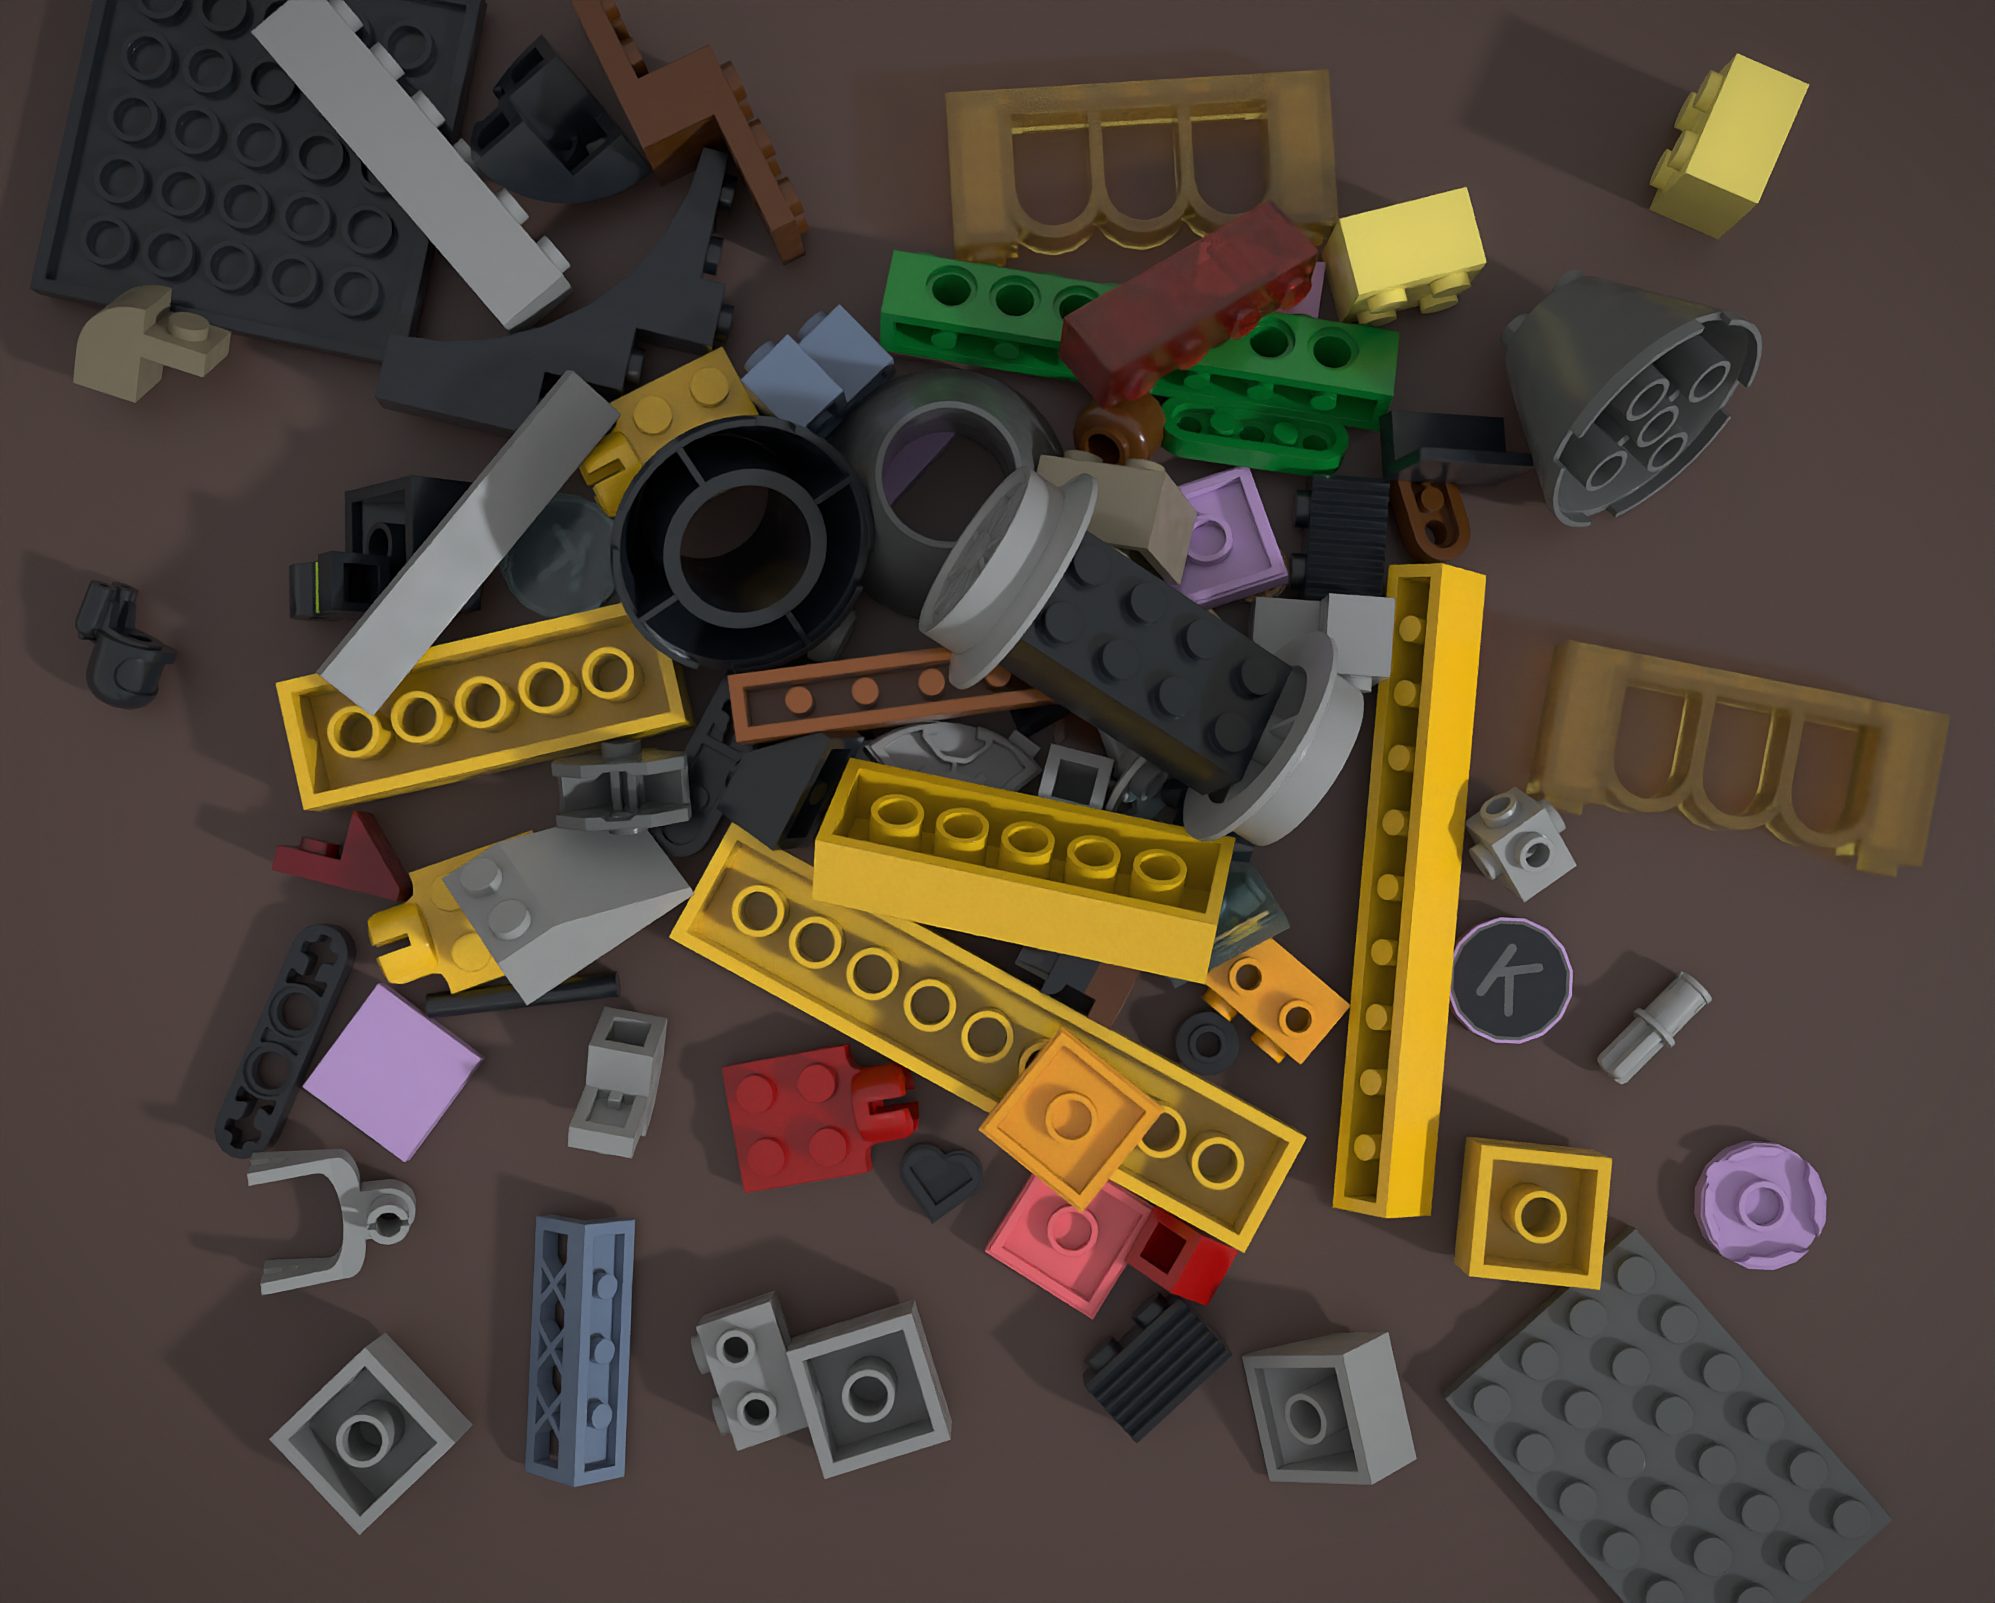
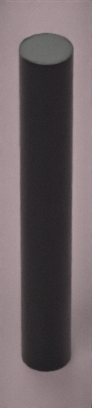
M617 971L569 977L529 1005H526L512 984L470 988L452 994L451 991L428 993L426 995V1010L428 1017L432 1019L620 997V978Z

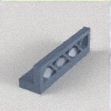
M554 1214L536 1215L526 1473L571 1487L624 1477L635 1219L618 1216L580 1220ZM559 1233L568 1235L567 1263L564 1266L558 1257ZM558 1300L565 1311L564 1328L560 1330L555 1320V1307ZM555 1364L562 1376L561 1393L559 1396L552 1384L553 1367ZM552 1429L559 1441L558 1461L549 1459L550 1431Z

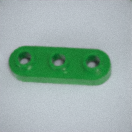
M1174 397L1165 401L1161 407L1166 416L1161 446L1169 453L1187 459L1309 477L1312 474L1331 475L1341 467L1349 443V436L1345 427L1338 423Z

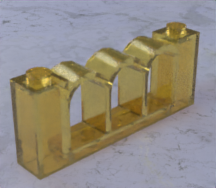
M1328 69L945 93L956 260L972 263L987 262L1001 267L1006 264V258H1018V242L1036 253L1059 255L1076 250L1090 239L1097 226L1106 238L1124 248L1145 250L1164 244L1178 233L1184 221L1194 233L1214 243L1229 245L1249 240L1266 226L1267 242L1284 241L1285 248L1301 250L1320 246L1322 239H1329L1339 220ZM1259 119L1264 184L1263 201L1248 212L1237 215L1220 213L1208 206L1198 194L1194 179L1191 123ZM1172 124L1177 200L1173 207L1160 217L1149 220L1129 218L1119 212L1108 198L1104 178L1101 129ZM1085 130L1089 185L1088 205L1081 215L1069 223L1054 226L1035 221L1021 208L1015 191L1012 134Z
M1568 640L1554 646L1526 794L1543 797L1552 804L1557 812L1571 815H1582L1583 805L1605 804L1625 814L1663 812L1678 805L1679 810L1694 824L1711 831L1750 830L1765 824L1780 841L1797 848L1837 847V856L1858 860L1856 871L1879 876L1896 877L1898 867H1922L1950 715ZM1626 686L1685 697L1671 774L1666 786L1656 796L1649 799H1643L1629 793L1619 783L1614 771V748ZM1715 704L1772 715L1758 790L1753 802L1736 816H1730L1719 811L1708 800L1703 788L1702 771ZM1804 721L1858 732L1844 809L1840 819L1823 833L1808 829L1797 818L1792 806L1791 788Z

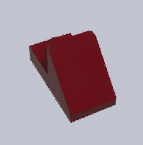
M356 810L353 812L341 857L338 856L340 844L302 836L300 846H277L271 869L273 871L394 901H407L413 896L412 881L371 812Z

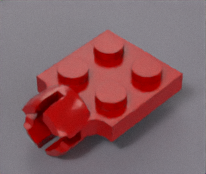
M850 1043L728 1064L721 1067L744 1193L867 1173L873 1169L870 1157L873 1145L906 1139L918 1130V1101L885 1106L884 1103L885 1099L906 1095V1090L916 1089L909 1069L897 1062L869 1067L857 1065L851 1054Z

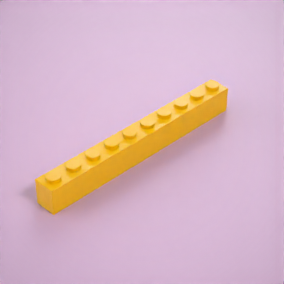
M1444 563L1389 565L1386 597L1396 598L1390 678L1378 684L1332 1207L1382 1218L1431 1216L1486 585V575Z

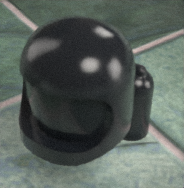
M91 580L75 619L78 638L90 640L94 643L86 670L88 688L98 700L114 708L133 710L146 707L158 694V683L164 666L175 663L179 652L163 644L157 638L135 628L137 607L135 601L139 592L136 588L121 582H112L110 585L102 581Z

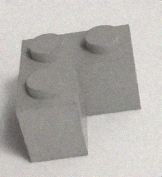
M1329 593L1321 601L1255 597L1249 604L1247 637L1274 655L1293 639L1308 632L1321 631L1329 635L1337 645L1339 655L1337 674L1356 686L1361 693H1370L1371 687L1390 678L1396 598Z

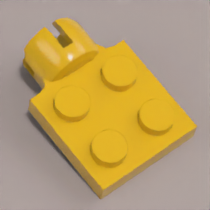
M723 347L610 402L609 404L621 414L616 420V426L611 433L601 438L579 465V469L587 486L596 484L592 489L596 494L594 499L599 507L609 517H615L623 495L634 476L660 448L672 439L694 427L717 419L743 415H759ZM727 489V490H725V491H723V492H720V493H718L717 495L713 496L712 498H714V497H716V496H718V495H720V494H722V493H724V492H726V491H728V490H730V489Z
M530 830L528 832L507 838L505 840L533 833V831ZM496 843L410 872L413 896L405 903L376 912L367 920L368 934L372 946L376 945L378 948L409 937L411 946L376 958L383 975L389 983L405 984L430 974H442L448 982L451 993L455 994L505 976L442 880V878Z

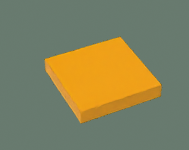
M1060 1025L978 1129L1082 1213L1165 1109L1080 1039Z

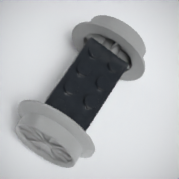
M1027 466L1014 471L989 496L959 537L942 565L921 611L919 630L952 651L949 667L950 683L958 689H967L983 679L997 665H1000L1187 785L1189 788L1184 801L1183 823L1186 832L1198 841H1213L1233 831L1254 845L1265 846L1278 841L1290 833L1317 806L1336 780L1350 755L1362 723L1364 712L1363 695L1356 686L1337 674L1339 655L1335 641L1321 631L1308 632L1293 639L1273 655L1087 531L1098 496V482L1093 476L1082 473L1057 487Z

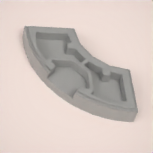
M926 721L909 724L878 737L862 749L871 762L1017 792L1043 771L1033 758L1007 738L979 726L976 728L958 723Z

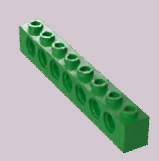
M898 250L893 251L880 316V346L888 352L1104 387L1116 383H1129L1137 385L1153 395L1338 423L1343 426L1380 431L1379 417L1388 412L1394 396L1400 334L1397 331L1378 329L1369 324L1341 323L1317 319L1301 313L1286 314L1255 309L1240 303L1224 304L1189 298L1179 293L1163 294L1126 288L1117 283L1101 284L1064 278L1055 273H1033L1003 268L993 263H972L941 258L926 252L910 253Z

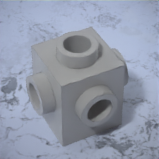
M1516 786L1506 793L1498 794L1487 800L1479 812L1465 821V827L1476 844L1469 849V853L1477 867L1490 881L1498 880L1523 902H1526L1577 866L1559 834L1566 829V826L1557 810L1545 798H1541L1536 802Z

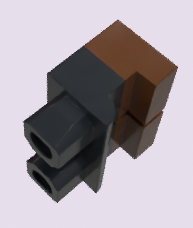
M1023 946L1014 963L1046 980L1040 993L1046 995L1056 994L1067 984L1092 997L1094 1001L1087 1013V1018L1109 1030L1112 1028L1141 972L1136 969L1029 946Z

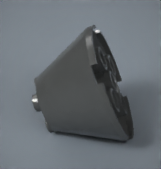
M1573 269L1562 275L1553 286L1550 295L1538 304L1530 314L1524 313L1514 318L1506 326L1501 336V343L1507 348L1504 359L1505 372L1545 502L1551 513L1565 525L1587 527L1592 522L1587 516L1607 510L1614 517H1618L1653 496L1676 478L1707 448L1732 417L1724 407L1733 395L1739 382L1746 388L1751 386L1762 356L1763 343L1759 329L1745 316L1737 312L1595 276H1586L1579 269Z

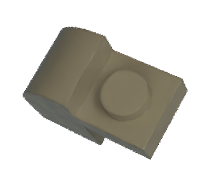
M161 285L137 286L125 291L94 315L83 327L77 341L73 383L136 403L162 379L163 365L200 377L207 375L228 355L231 331L210 325L207 319L194 313L170 312L172 288Z

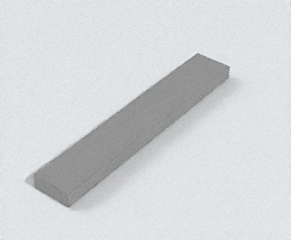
M566 370L316 673L373 716L621 414L574 371Z

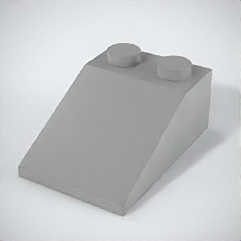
M554 827L498 842L442 878L495 962L526 1005H529L694 895L690 886L648 830L637 834L613 835L609 833V830L579 831Z

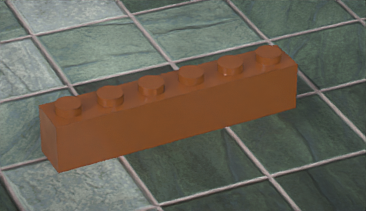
M945 647L727 675L736 742L742 746L792 740L820 731H859L1059 703L1000 665H997L973 686L967 689H958L949 681L952 651Z

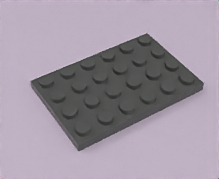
M1630 1225L1604 1247L1600 1290L1560 1286L1440 1393L1624 1603H1801L1893 1520L1639 1231Z

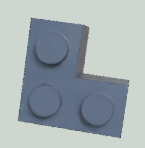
M840 304L828 315L824 311H820L812 316L796 336L800 341L799 344L787 334L777 345L770 340L760 346L745 363L744 369L748 373L741 379L755 408L763 416L791 421L808 428L825 440L837 430L842 420L857 403L876 388L883 385L896 373L893 358Z

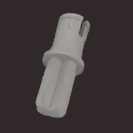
M1680 971L1676 978L1644 1010L1636 1008L1633 1011L1635 1020L1598 1055L1597 1062L1600 1068L1619 1084L1627 1083L1663 1046L1672 1048L1675 1045L1673 1036L1705 1004L1708 1005L1712 1001L1711 995L1696 979L1688 973Z

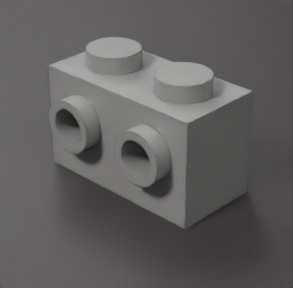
M776 1290L703 1315L696 1325L698 1335L691 1337V1345L700 1372L702 1374L711 1372L718 1393L717 1397L712 1398V1409L721 1434L725 1436L731 1433L736 1449L739 1451L808 1427L786 1355L792 1337Z

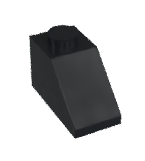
M820 731L746 752L730 769L725 780L726 790L716 809L772 851L808 847L833 799L849 758L855 757L865 737L856 731Z

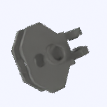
M622 738L601 742L602 751L558 758L551 763L552 776L558 778L560 811L556 814L557 828L579 831L609 830V833L613 835H630L645 832L648 828L689 821L692 816L687 752L659 750V747L641 748V739Z

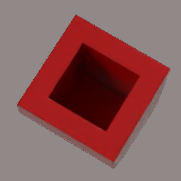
M1155 1205L1124 1261L1170 1293L1208 1306L1239 1250Z

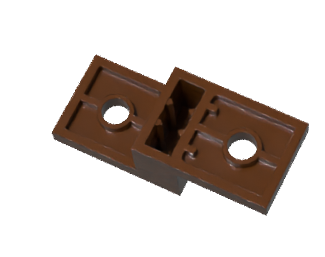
M570 0L661 187L696 171L703 147L729 153L783 265L806 255L800 234L809 231L808 224L803 216V207L789 178L786 176L778 181L775 179V177L782 173L774 157L776 155L760 119L758 118L747 123L754 116L746 100V91L732 62L729 60L719 65L708 44L649 73L633 38L630 37L614 0Z

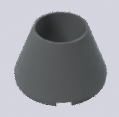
M941 368L922 370L895 378L879 386L857 403L842 420L830 441V444L850 463L859 476L866 490L873 514L874 550L869 549L867 564L860 582L864 586L863 590L883 606L916 619H920L927 595L957 541H938L917 534L902 523L893 512L887 501L883 483L886 472L896 455L906 445L922 436L939 432H953L977 442L988 450L1001 467L1005 479L1023 466H1027L1037 472L1041 454L1064 458L1063 449L1055 432L1045 417L1030 401L1008 385L976 372Z

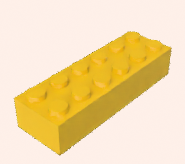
M621 603L429 647L373 716L360 708L317 673L275 683L303 809L309 811L329 812L602 748L601 742L622 738L644 739L696 726L682 664L669 658L650 644L633 625Z
M850 757L815 839L812 900L1205 984L1235 838L1223 836L1213 841L1201 842L1191 837L1184 827Z

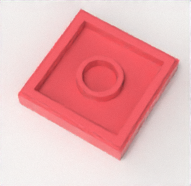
M1031 1173L988 1241L984 1251L1093 1320L1128 1264L1124 1260L1155 1205L1109 1179L1081 1213Z

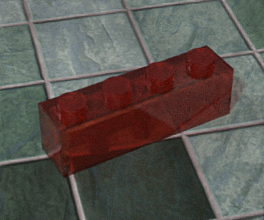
M1270 199L1065 316L1058 356L1105 411L1126 398L1130 401L1136 400L1145 395L1158 379L1177 368L1186 370L1193 367L1204 358L1209 349L1228 338L1233 340L1240 339L1253 330L1260 319L1279 308L1288 310L1299 304L1311 290V279L1319 251Z

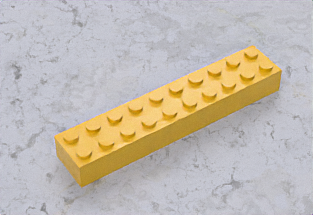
M731 823L695 888L694 895L690 897L669 938L988 1113L993 1110L1060 1025H1062L1165 1109L1110 1177V1180L1245 1253L1307 1138L1304 1134L1293 1126L1116 1029L1111 1028L1109 1030L1087 1018L1086 1013L1052 994L1040 993L1041 988L922 923L812 900L814 864L787 849L772 851L739 825Z

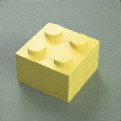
M1738 53L1719 73L1710 70L1698 92L1692 91L1678 114L1674 128L1683 132L1673 150H1665L1652 174L1649 185L1658 188L1649 210L1719 239L1759 203L1810 84Z
M1467 187L1340 218L1321 253L1323 262L1326 263L1325 270L1339 322L1349 324L1358 321L1359 324H1369L1374 327L1394 321L1397 318L1396 311L1419 306L1421 313L1427 314L1456 305L1459 302L1457 296L1462 295L1465 290L1471 287V282L1487 263Z

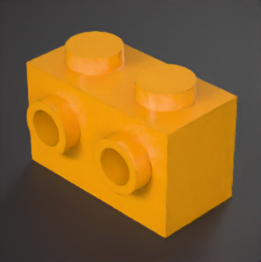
M1246 921L1226 942L1227 946L1220 949L1210 961L1204 984L1208 989L1201 998L1229 1022L1237 1013L1257 1029L1249 1039L1278 1064L1288 1055L1292 1060L1301 1065L1351 1005L1255 923Z

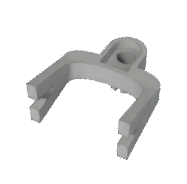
M343 1149L253 1152L251 1155V1166H249L247 1172L248 1186L315 1173L324 1174L335 1187L343 1216V1241L339 1251L334 1256L265 1260L264 1275H262L260 1283L262 1296L354 1277L363 1265L367 1239H373L385 1245L397 1243L407 1235L409 1227L414 1221L416 1198L413 1190L406 1183L395 1179L361 1182L359 1170L354 1159ZM383 1213H394L398 1217L386 1220L381 1218L380 1215Z

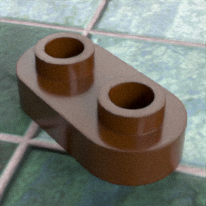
M1390 480L1389 499L1404 546L1411 557L1421 564L1446 563L1460 556L1469 544L1471 532L1458 485L1432 482H1416L1415 484L1411 481ZM1425 526L1433 531L1435 536L1434 544L1428 539Z

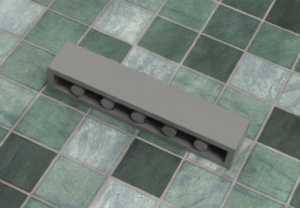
M288 0L251 31L252 34L510 334L531 329L574 292V289L562 274L571 266L546 236H543L538 242H534L521 226L529 218L526 212L504 187L495 194L491 192L479 178L483 172L474 164L471 157V148L461 138L452 146L438 130L446 120L421 90L410 98L398 84L397 80L405 72L379 42L368 49L355 34L364 25L343 0Z

